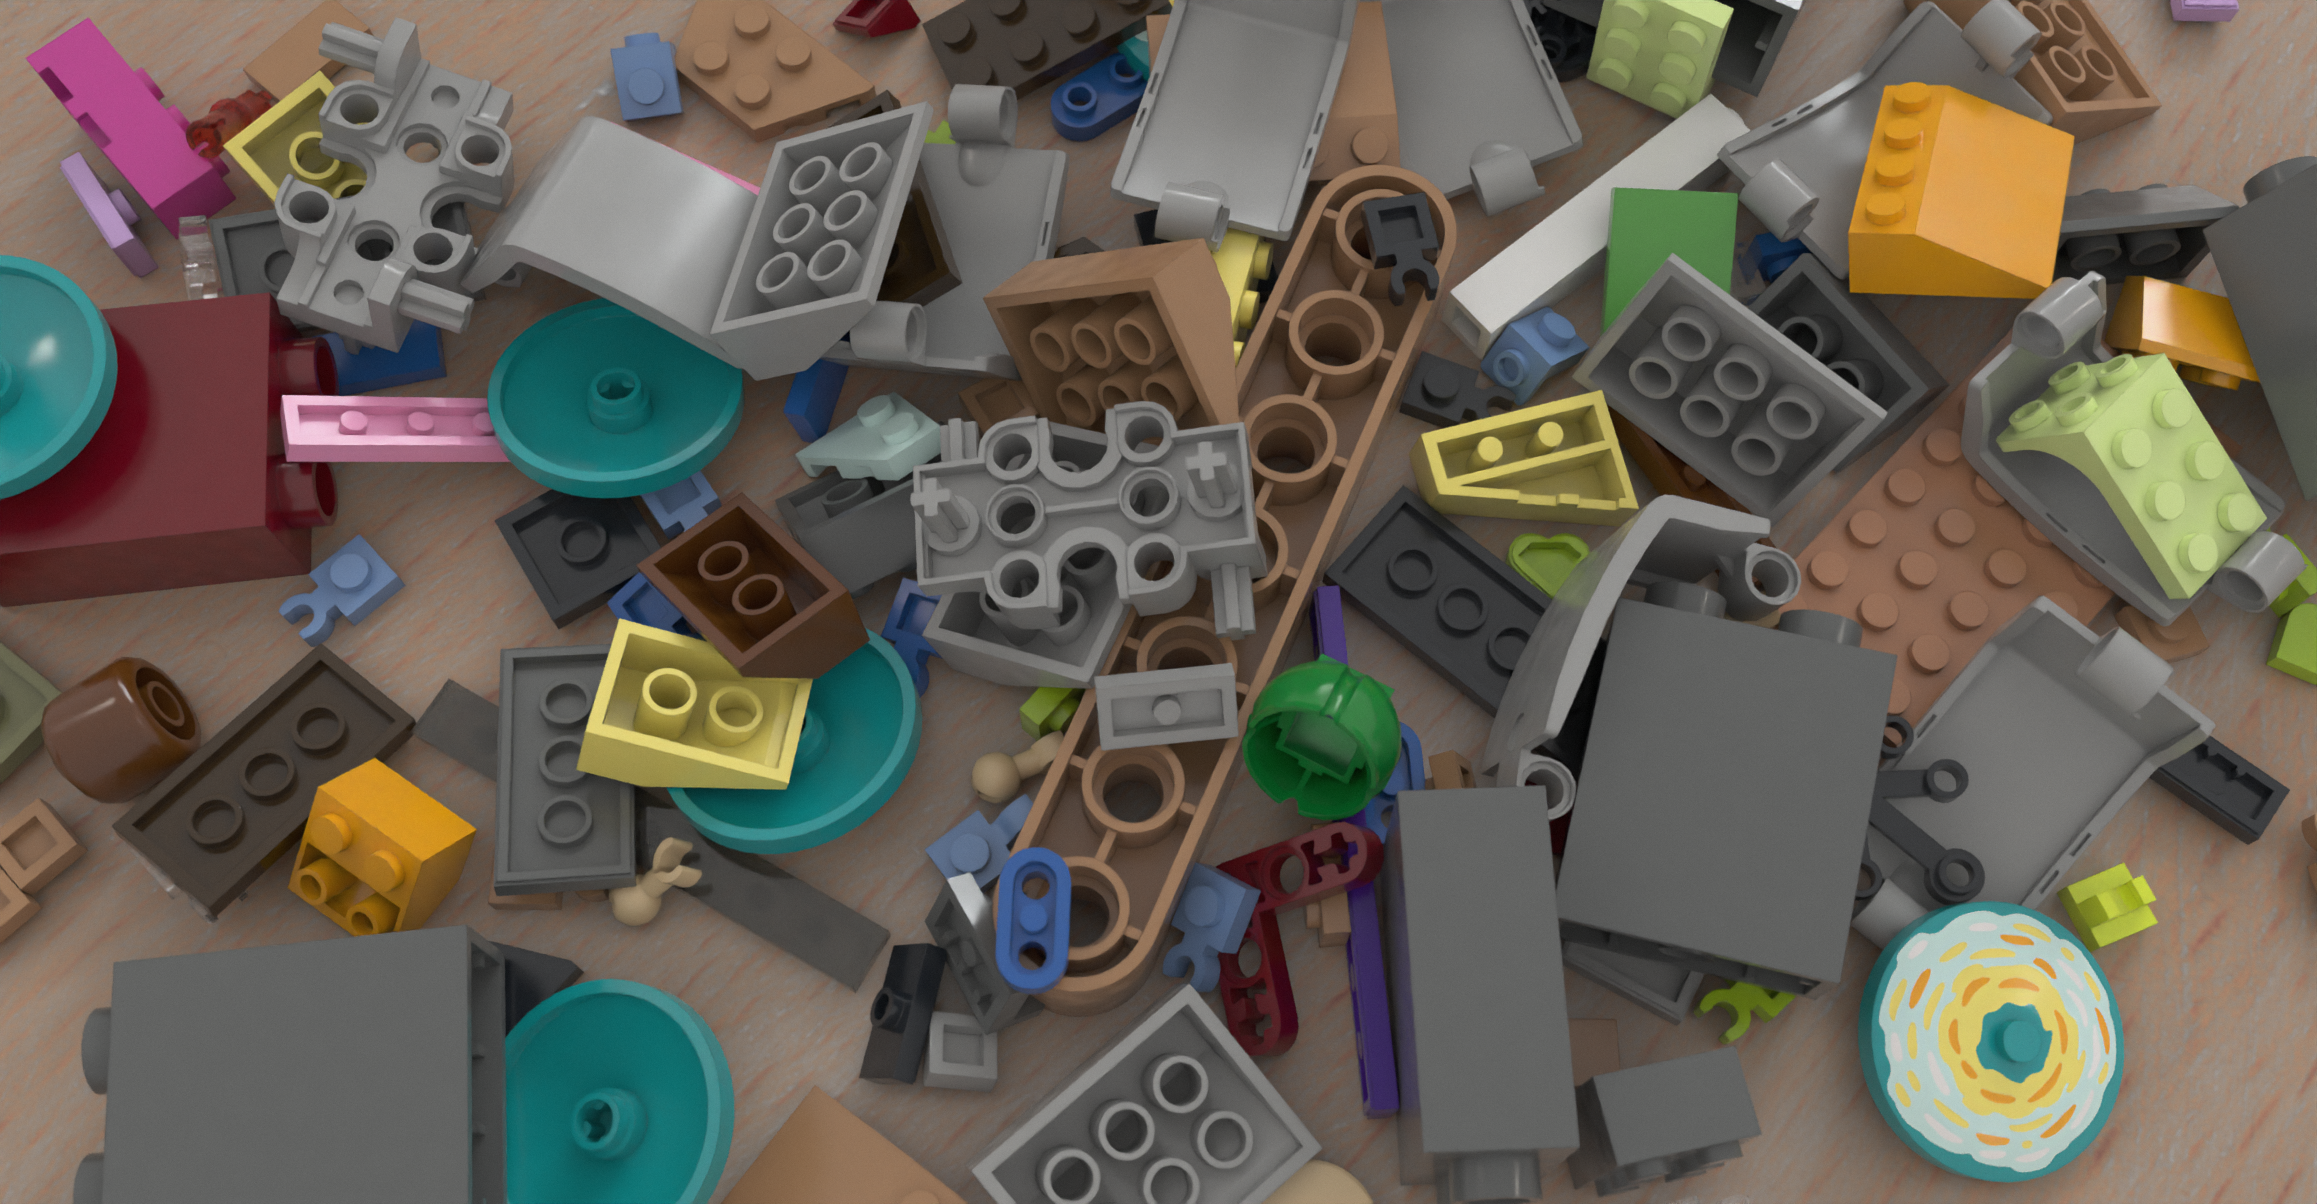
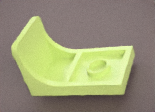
M1604 0L1586 78L1678 119L1707 97L1716 79L1712 78V73L1734 9L1715 0Z
M2165 353L2135 358L2131 354H2123L2104 363L2085 365L2083 362H2075L2061 368L2049 378L2048 384L2050 387L2036 400L2021 406L2009 417L2010 425L1996 438V442L2003 452L2021 450L2042 451L2059 457L2080 470L2100 490L2168 598L2190 599L2267 519L2266 515Z

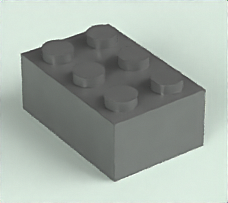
M1736 1046L1591 1077L1575 1090L1580 1148L1567 1158L1575 1190L1595 1185L1598 1198L1639 1189V1185L1653 1182L1655 1177L1664 1176L1665 1183L1706 1174V1170L1724 1166V1162L1743 1157L1740 1145L1762 1135Z

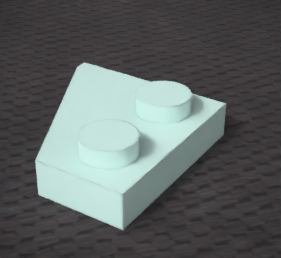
M893 391L889 395H880L866 401L860 406L856 416L799 451L795 456L809 477H818L826 467L836 466L842 478L861 479L873 476L877 480L898 481L911 473L913 466L923 465L941 453L940 425Z

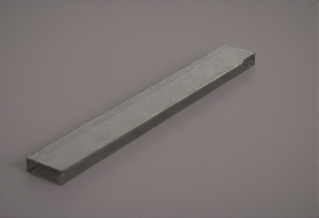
M448 679L413 727L411 733L418 740L497 785L499 707L455 681ZM636 786L637 867L648 872L653 867V858L657 847L668 837L692 842V850L682 857L680 865L701 870L702 876L691 887L672 885L673 888L852 992H857L891 937L889 930L754 853L734 850L712 841L694 828L681 811Z

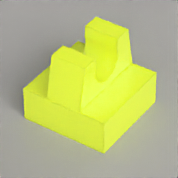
M2125 863L2073 883L2056 892L2089 952L2110 945L2158 923L2148 904L2157 899L2144 876L2133 879Z

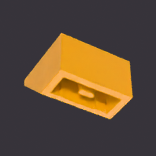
M2126 276L2104 340L2110 347L2122 351V355L2131 354L2133 358L2165 353L2175 371L2178 366L2182 367L2179 375L2180 379L2216 388L2218 386L2238 391L2241 380L2260 383L2228 298L2146 276Z
M373 758L317 788L287 888L353 936L419 930L459 881L477 829L378 759Z

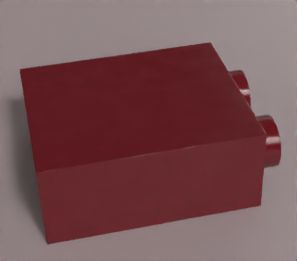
M270 292L100 309L110 327L117 351V380L111 404L99 429L89 443L64 468L33 488L0 500V605L2 607H13L309 574L311 572L312 528L332 526L335 523L338 512L337 483L331 462H287L280 407L282 395L339 396L336 362L327 340L321 336L304 338L290 318L280 314L278 303Z

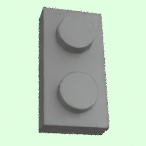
M1232 663L1094 677L1101 751L1239 737L1235 673Z

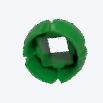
M1323 653L1317 661L1302 663L1286 669L1264 686L1253 704V712L1248 717L1242 749L1244 761L1250 775L1259 788L1279 805L1289 798H1294L1298 804L1299 815L1320 820H1339L1355 815L1364 809L1370 800L1382 793L1400 758L1402 744L1401 724L1391 700L1395 689Z

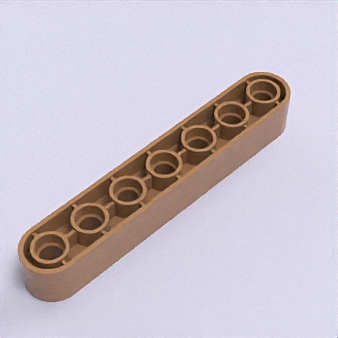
M1390 165L1362 166L1342 173L1320 191L1310 208L1235 369L1239 422L1245 423L1249 436L1258 535L1266 554L1268 577H1262L1259 581L1252 583L1256 634L1245 635V639L1231 640V637L1217 638L1211 580L1197 575L1194 594L1190 601L1178 610L1164 614L1139 616L1132 604L1099 676L1232 663L1235 673L1239 737L1101 751L1094 685L1093 689L1086 690L1008 857L1009 859L1018 851L1031 847L1045 848L1055 852L1064 860L1070 872L1072 885L1071 901L1081 899L1095 903L1105 912L1109 921L1103 935L1094 943L1082 947L1069 946V960L1066 973L1055 987L1044 993L1030 994L1038 1001L1044 1003V1009L1072 1017H1088L1109 1012L1127 1002L1143 987L1156 964L1172 927V920L1195 862L1199 863L1244 761L1242 742L1246 735L1248 717L1253 712V704L1264 686L1283 671L1309 611L1313 592L1316 591V588L1319 587L1440 306L1456 248L1457 224L1453 210L1446 197L1434 184L1417 173ZM1425 192L1439 244L1436 260L1428 261L1436 268L1439 274L1435 300L1427 301L1423 286L1416 281H1407L1404 283L1406 293L1403 305L1395 307L1388 295V285L1393 268L1374 269L1372 261L1368 260L1371 259L1361 219L1362 204L1365 201ZM1331 356L1339 358L1349 365L1330 366L1320 363L1313 358ZM1270 457H1288L1299 461L1308 470L1294 474L1279 473L1267 468L1260 461ZM1165 560L1153 563L1144 579L1147 581L1164 579L1170 574L1174 563ZM1138 781L1146 783L1155 789L1161 798L1162 804L1151 818L1142 822L1129 823L1114 817L1106 808L1105 799L1108 793L1118 784ZM1000 877L996 884L993 898V920L996 933ZM1034 878L1025 884L1023 893L1031 899H1040L1048 893L1050 886L1045 880ZM1028 948L1021 954L1019 963L1025 969L1036 970L1043 966L1047 956L1039 948Z

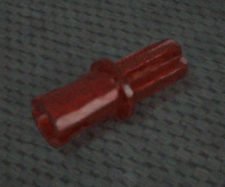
M247 90L236 98L218 100L211 106L208 115L188 125L186 140L189 147L194 150L207 142L209 145L201 149L198 155L209 159L219 156L225 150L224 144L272 108L269 104L272 96L264 90L258 93Z

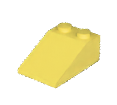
M318 71L223 145L231 159L273 204L287 173L294 175L296 180L322 188L334 199L354 196L366 185L367 175L360 167L321 153L319 143L323 135L318 114L328 95L335 88L321 71ZM362 122V123H356V124L362 125V124H368V123H367V122Z
M619 618L584 734L576 770L642 787L786 790L790 780L813 679L742 677L706 641Z

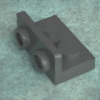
M971 872L947 879L924 922L937 946L947 949L946 962L985 1034L988 1035L1039 1016L1045 1004L1030 994L1014 990L1000 975L995 957L996 931L993 920V901L989 896L981 892Z

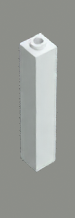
M1710 93L1449 292L1442 321L1483 361L1510 323L1547 306L1552 308L1605 267L1611 188L1704 191L1730 171L1717 156L1718 152L1726 143L1751 130L1745 126L1737 112L1726 108Z

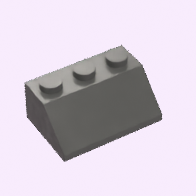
M2161 183L2147 185L2132 191L2110 192L2107 189H2094L2081 195L2066 196L2053 282L2061 277L2081 280L2090 271L2104 276L2106 285L2124 283L2126 276H2146L2158 280L2187 277L2210 252L2203 229L2239 209V205L2195 185L2168 187Z
M1803 253L1748 307L1749 310L1888 412L1885 419L1833 469L1835 473L1841 472L1904 427L1950 386L1864 293H1850L1849 277L1845 279L1837 278L1813 253Z
M942 421L937 423L940 426L945 425ZM941 453L925 464L941 462ZM837 470L775 499L777 507L794 540L849 590L852 599L866 594L874 587L876 581L896 571L909 572L917 569L915 510L910 501L911 493H914L913 471L900 480L895 481L877 480L873 476L861 479L842 478Z

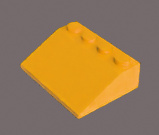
M1921 82L1885 85L1848 231L1850 293L2036 299L2053 282L2074 149V136L1949 85H1926Z

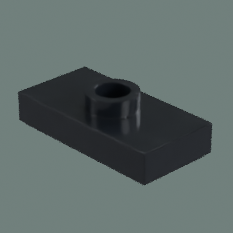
M2209 736L2207 740L2184 755L2158 767L2149 777L2247 845L2259 840L2290 791L2289 788L2212 736Z
M930 943L893 946L883 988L876 995L871 1007L870 1020L873 1026L859 1078L877 1084L913 1085L916 1081L948 955L947 949Z

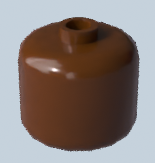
M118 658L67 689L44 707L41 721L44 743L56 769L84 795L101 803L122 804L130 801L167 778L201 748V729L196 713L187 697L166 673L142 658Z

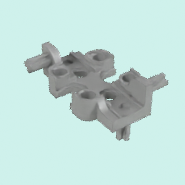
M395 17L384 39L332 22L331 25L326 23L322 30L323 40L318 47L319 55L373 73L374 82L364 80L346 81L331 91L318 114L323 135L319 143L321 153L334 159L349 162L360 167L367 175V181L364 188L358 194L351 198L337 200L322 188L296 180L294 175L287 173L277 192L274 205L285 248L295 260L276 298L280 314L338 333L339 338L344 341L345 350L355 355H358L362 346L370 349L378 346L398 353L414 319L461 334L463 330H467L470 324V314L475 301L462 295L466 288L460 285V282L478 256L479 249L474 247L472 235L466 234L465 237L445 229L434 228L432 226V219L440 207L459 201L471 203L478 208L497 213L504 210L515 182L512 145L509 136L504 132L514 110L512 92L494 87L492 82L484 79L480 82L430 65L429 60L421 58L417 24ZM367 122L368 124L358 125L356 123ZM425 142L433 144V147L438 149L439 156L431 162L420 163L408 158L406 151L416 143ZM481 162L490 163L489 165L485 166L473 165L475 163ZM308 219H322L316 223H302ZM371 239L385 240L393 247V251L388 257L378 261L366 260L357 253L360 245ZM433 259L446 261L439 265L424 264L428 260Z
M1138 401L1115 404L1114 408L1106 409L1105 431L1108 444L1107 451L1102 460L1092 469L1082 472H1068L1058 467L1054 462L1052 456L1054 442L1051 425L1047 417L1037 419L1034 415L998 422L985 432L980 444L978 423L976 421L963 422L961 418H954L948 420V425L940 426L941 462L913 466L914 493H911L910 501L915 510L918 587L926 596L958 592H985L990 595L1010 623L1022 629L1061 626L1059 612H1062L1063 589L1060 576L1063 565L1076 551L1085 548H1100L1109 552L1116 561V583L1122 605L1133 603L1139 616L1164 614L1180 609L1190 601L1194 594L1197 575H1199L1201 578L1211 580L1216 637H1231V640L1245 639V635L1256 634L1251 579L1268 577L1266 554L1258 535L1249 436L1244 422L1178 430L1173 415L1158 403ZM1149 437L1163 438L1160 446L1154 451L1148 453L1135 452L1137 445L1142 440ZM1031 454L1028 463L1021 469L1006 471V466L1015 456ZM1149 486H1159L1166 489L1169 493V501L1165 509L1151 517L1137 514L1133 510V500L1137 493ZM1026 503L1035 508V520L1027 530L1018 534H1011L1002 530L1001 518L1010 506ZM1161 560L1174 563L1170 574L1164 579L1158 581H1147L1144 579L1147 568L1153 563ZM1028 577L1039 578L1038 585L1031 594L1022 598L1012 597L1013 589L1022 579Z

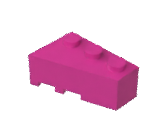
M89 18L81 21L25 58L78 125L176 240L237 199L222 179L231 171L207 142L197 148L191 138L198 133L174 104L167 109L161 105L159 100L164 98L165 95L142 67L133 71Z

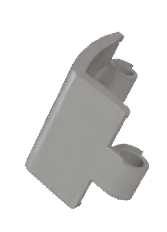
M1174 0L1150 78L1111 182V197L1157 209L1156 238L1172 242L1204 238L1209 251L1216 253L1221 247L1228 227L1281 241L1290 239L1345 66L1354 31L1359 0Z
M1359 0V2L1382 1L1398 116L1400 167L1426 178L1442 192L1446 199L1474 190L1487 217L1544 196L1545 188L1544 186H1538L1532 167L1580 149L1583 146V138L1523 0Z
M1991 0L1972 17L1963 30L1934 2H1923L1899 25L1857 73L1796 109L1731 140L1722 147L1717 156L1745 184V187L1739 194V200L1780 242H1787L1798 238L1837 278L1845 279L1849 277L1848 231L1885 85H1902L1908 82H1921L1926 85H1949L2049 126L2053 121L2052 114L2013 78L2034 56L2030 50L2038 42L2042 32L2008 0Z
M955 84L949 97L948 123L952 134L949 138L956 141V143H924L920 154V161L963 283L924 307L915 303L876 300L874 308L850 329V343L842 340L837 341L819 359L853 367L1011 381L1022 380L1014 364V358L1010 355L983 297L1032 261L1054 258L1070 157L1069 154L1062 150L1014 148L1018 106L1015 91L1012 87Z
M586 116L580 119L536 163L513 201L498 215L478 246L479 254L460 282V285L471 293L492 283L505 287L520 288L532 267H536L598 294L726 363L742 369L709 334L758 196L718 172L671 148L607 120Z
M2090 271L2081 280L2061 277L2054 281L2017 315L2014 321L2011 344L1969 382L1961 437V450L1964 457L2002 497L2058 548L2118 596L2159 625L2166 627L2172 624L2206 589L2244 611L2253 613L2264 611L2308 565L2304 564L2301 553L2290 541L2274 532L2266 531L2283 514L2285 501L2233 459L2231 461L2267 519L2190 599H2169L2100 490L2086 475L2065 460L2046 452L2037 450L2003 452L1999 447L1996 438L2010 425L2009 417L2021 406L2036 400L2050 387L2048 380L2055 372L2075 362L2091 365L2113 359L2101 345L2107 312L2105 277Z
M1663 495L1655 498L1583 558L1557 591L1539 620L1515 666L1491 728L1480 774L1494 777L1498 772L1496 787L1524 786L1526 780L1536 783L1538 786L1545 785L1549 823L1565 815L1573 806L1576 797V783L1571 772L1562 763L1548 757L1531 754L1532 749L1549 738L1554 739L1561 730L1605 624L1625 584L1646 588L1651 583L1661 581L1683 582L1696 585V583L1710 573L1719 569L1718 593L1727 601L1725 611L1732 618L1741 622L1744 620L1756 621L1764 618L1790 602L1798 594L1801 585L1800 570L1796 562L1787 553L1773 547L1754 543L1760 538L1769 537L1771 520L1675 495ZM1752 576L1762 582L1766 590V596L1755 588Z
M2039 596L2003 623L1987 639L1913 726L1914 740L1911 747L1899 758L1886 759L1877 772L1928 769L1933 763L1941 759H1951L1959 762L1966 769L1969 782L1965 792L1956 800L1949 803H1939L1929 797L1885 800L1946 850L1953 848L1963 849L1978 858L1984 868L1985 882L1980 893L1968 902H2008L2036 910L2075 861L2158 767L2184 755L2207 740L2215 729L2216 724L2164 685L2167 679L2174 674L2173 666L2122 628L2117 626L2099 637L2050 599ZM1947 771L1935 772L1934 782L1939 789L1946 792L1956 789V780L1951 773ZM1868 823L1867 836L1870 860L1874 861L1880 868L1882 884L1879 890L1870 898L1858 903L1852 912L1850 925L1883 951L1888 943L1912 921L1930 911L1947 905L1937 902L1927 892L1923 881L1925 869ZM1948 864L1946 868L1948 880L1954 885L1966 886L1969 880L1966 869L1959 864Z

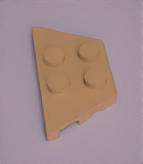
M696 0L674 56L678 80L756 142L782 135L794 126H808L826 120V111L856 100L862 106L876 97L875 86L765 0Z

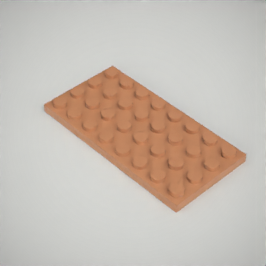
M2013 327L1795 558L1794 561L1800 570L1801 585L1798 594L1790 602L1778 609L1781 614L1790 610L1804 609L1824 611L1847 617L1860 624L1863 628L1861 648L1898 655L1887 716H1899L1905 719L1912 728L1987 639L2003 623L2037 597L2044 596L2050 599L2084 626H2087L2115 594V592L2065 554L2021 515L1971 466L1961 450V437L1969 382L2011 344ZM2101 339L2102 347L2113 358L2122 355ZM2206 419L2228 456L2233 459L2243 447ZM1778 625L1771 629L1778 630ZM1886 727L1882 742L1888 747L1896 748L1902 741L1901 734L1893 728Z

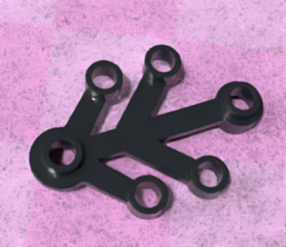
M1890 715L1887 716L1885 728L1889 727L1897 730L1901 734L1902 745L1897 748H1891L1882 742L1880 757L1884 759L1901 757L1911 747L1914 740V732L1911 725L1899 716ZM1941 759L1933 763L1928 769L1877 772L1868 823L1925 869L1924 885L1934 900L1948 906L1957 903H1967L1976 897L1982 890L1985 882L1984 868L1978 858L1963 849L1953 848L1946 850L1885 800L1929 797L1939 803L1952 802L1967 789L1969 778L1966 769L1955 760ZM1947 771L1951 773L1956 780V789L1951 792L1939 789L1934 782L1935 772ZM1867 832L1860 868L1869 874L1871 883L1867 890L1856 889L1855 901L1870 898L1879 890L1882 884L1881 870L1874 861L1870 860ZM1948 864H1959L1966 869L1969 876L1966 886H1957L1948 880L1946 876Z

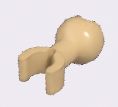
M1058 730L1042 737L1029 750L1012 757L999 751L984 754L976 761L972 770L970 781L975 793L981 799L992 803L1006 802L1016 794L1022 780L1039 773L1047 775L1064 739L1062 731Z
M668 837L657 847L653 858V867L645 874H636V887L614 888L610 890L609 901L612 903L613 914L616 920L627 926H639L648 923L655 918L661 908L662 894L672 885L691 887L698 882L702 876L701 870L680 865L682 857L692 850V842Z

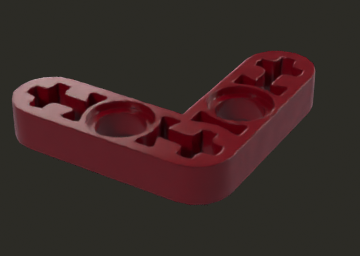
M1347 822L1332 823L1223 862L1215 867L1261 891L1250 918L1253 926L1252 928H1246L1237 953H1223L1219 951L1217 956L1220 963L1219 983L1229 1033L1247 1055L1280 1056L1289 1051L1295 1043L1299 1031L1298 1015L1276 915L1365 886L1373 881L1380 873L1384 862V847L1379 836L1372 829ZM1348 843L1357 844L1358 854L1353 855L1349 859V866L1339 864L1325 865L1322 856L1333 858L1342 855L1348 851ZM1296 855L1303 865L1304 877L1298 889L1288 893L1281 884L1280 871L1284 862ZM1254 940L1260 948L1262 961L1255 975L1248 978L1240 969L1239 954L1246 942ZM1248 989H1266L1267 993L1254 994L1255 998H1248L1247 991ZM1264 1014L1270 1015L1272 1027L1264 1030L1263 1036H1258L1256 1024L1264 1020Z

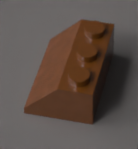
M743 492L636 565L640 574L742 677L818 679L870 641L849 590Z

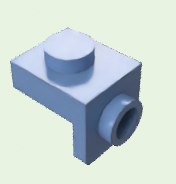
M643 33L624 37L625 47L610 49L623 121L684 114L674 58L676 47L670 41L660 42L659 33Z
M1547 306L1510 323L1485 356L1480 366L1498 386L1505 387L1516 394L1514 402L1517 405H1523L1530 401L1546 379L1576 365L1590 347L1575 333L1573 325L1565 317L1555 313Z

